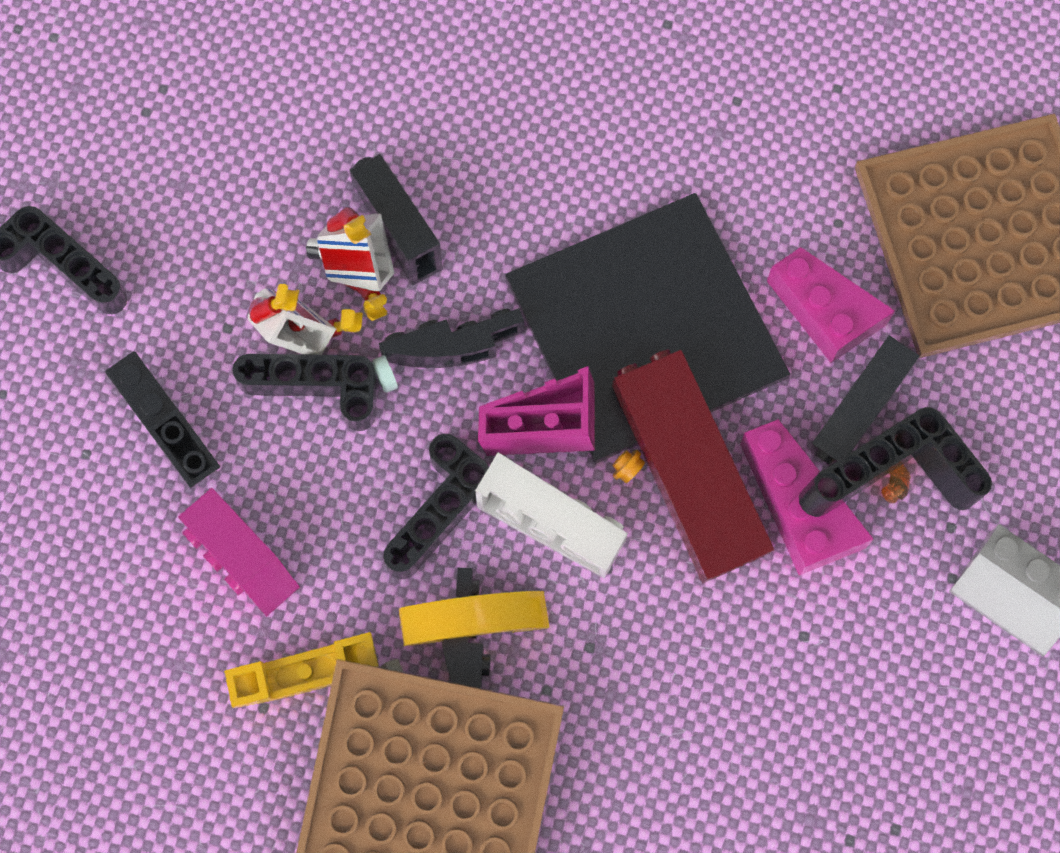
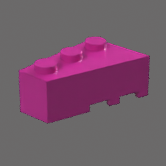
M589 367L579 369L577 374L556 381V379L544 382V386L524 393L522 390L479 406L478 442L487 456H496L498 452L502 455L595 451V389Z
M212 487L178 516L187 527L182 532L187 540L196 549L203 545L207 550L203 555L207 562L216 572L223 568L229 574L224 578L226 583L238 596L245 592L266 617L300 588L277 556Z

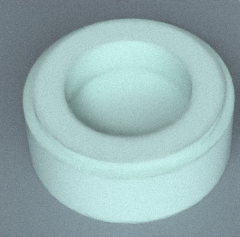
M385 355L373 359L372 364L383 391L388 393L397 389L396 379Z

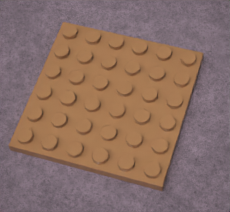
M1055 113L856 162L854 168L916 353L920 356L919 358L1060 323V126Z
M337 659L296 853H535L564 705Z

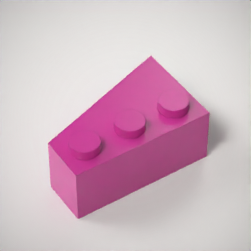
M801 247L773 265L767 279L768 284L830 363L885 327L895 310Z

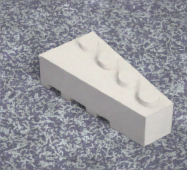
M499 452L475 490L478 509L604 579L627 538L628 533L623 530L624 526L608 516L601 517L591 511L592 509L584 502L575 498L572 499Z

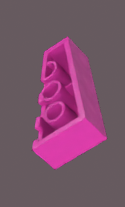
M779 419L744 433L740 446L798 575L864 550L874 539L845 502L821 517H813L801 508L798 498L800 492L820 471Z

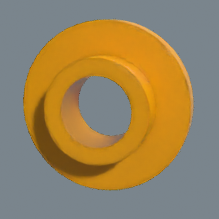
M637 449L632 453L625 450L612 464L616 469L612 476L616 480L620 478L624 483H628L645 464V461L640 458L641 453Z

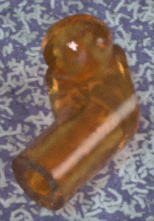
M904 464L889 473V484L881 490L882 496L888 503L894 504L899 499L903 500L908 495L911 476Z

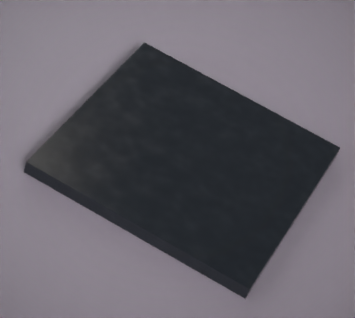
M693 193L505 274V279L553 379L558 381L577 374L579 369L589 367L595 389V451H589L595 464L638 445L611 386L614 378L618 377L617 371L628 365L636 363L639 368L651 363L650 357L661 351L669 349L672 354L682 350L710 412H714L790 377L788 368L697 193Z

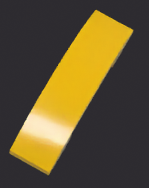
M544 591L476 595L399 608L404 646L441 642L444 639L509 631L516 633L550 628Z
M368 632L334 641L333 645L265 663L258 661L224 670L232 708L274 701L329 687L332 685L337 659L379 667L372 633Z

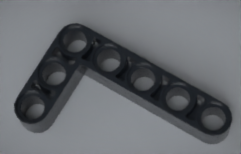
M925 407L819 472L800 492L798 498L801 508L807 514L813 517H821L912 458L916 460L948 503L958 510L970 509L988 494L992 488V480L988 472L944 416L934 408Z

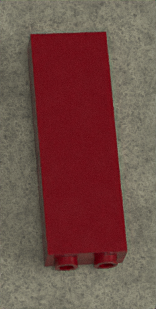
M667 349L650 357L651 363L638 368L637 364L634 363L617 371L618 377L614 378L611 386L703 584L767 556L775 549L682 350L671 354L670 350Z

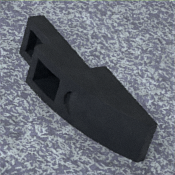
M520 308L513 311L502 309L493 313L490 319L479 323L476 321L465 322L459 325L457 330L451 332L447 319L440 322L438 320H430L421 324L418 330L406 334L404 332L393 333L387 336L384 342L378 344L381 356L385 355L389 363L417 368L457 367L496 357L495 343L524 333V319Z
M135 350L104 371L190 489L220 468L218 462Z
M457 568L456 598L479 595L480 579H473V568ZM477 636L444 639L442 641V648L451 682L482 688V677H490L491 654H484L483 643H469L470 638L477 639Z

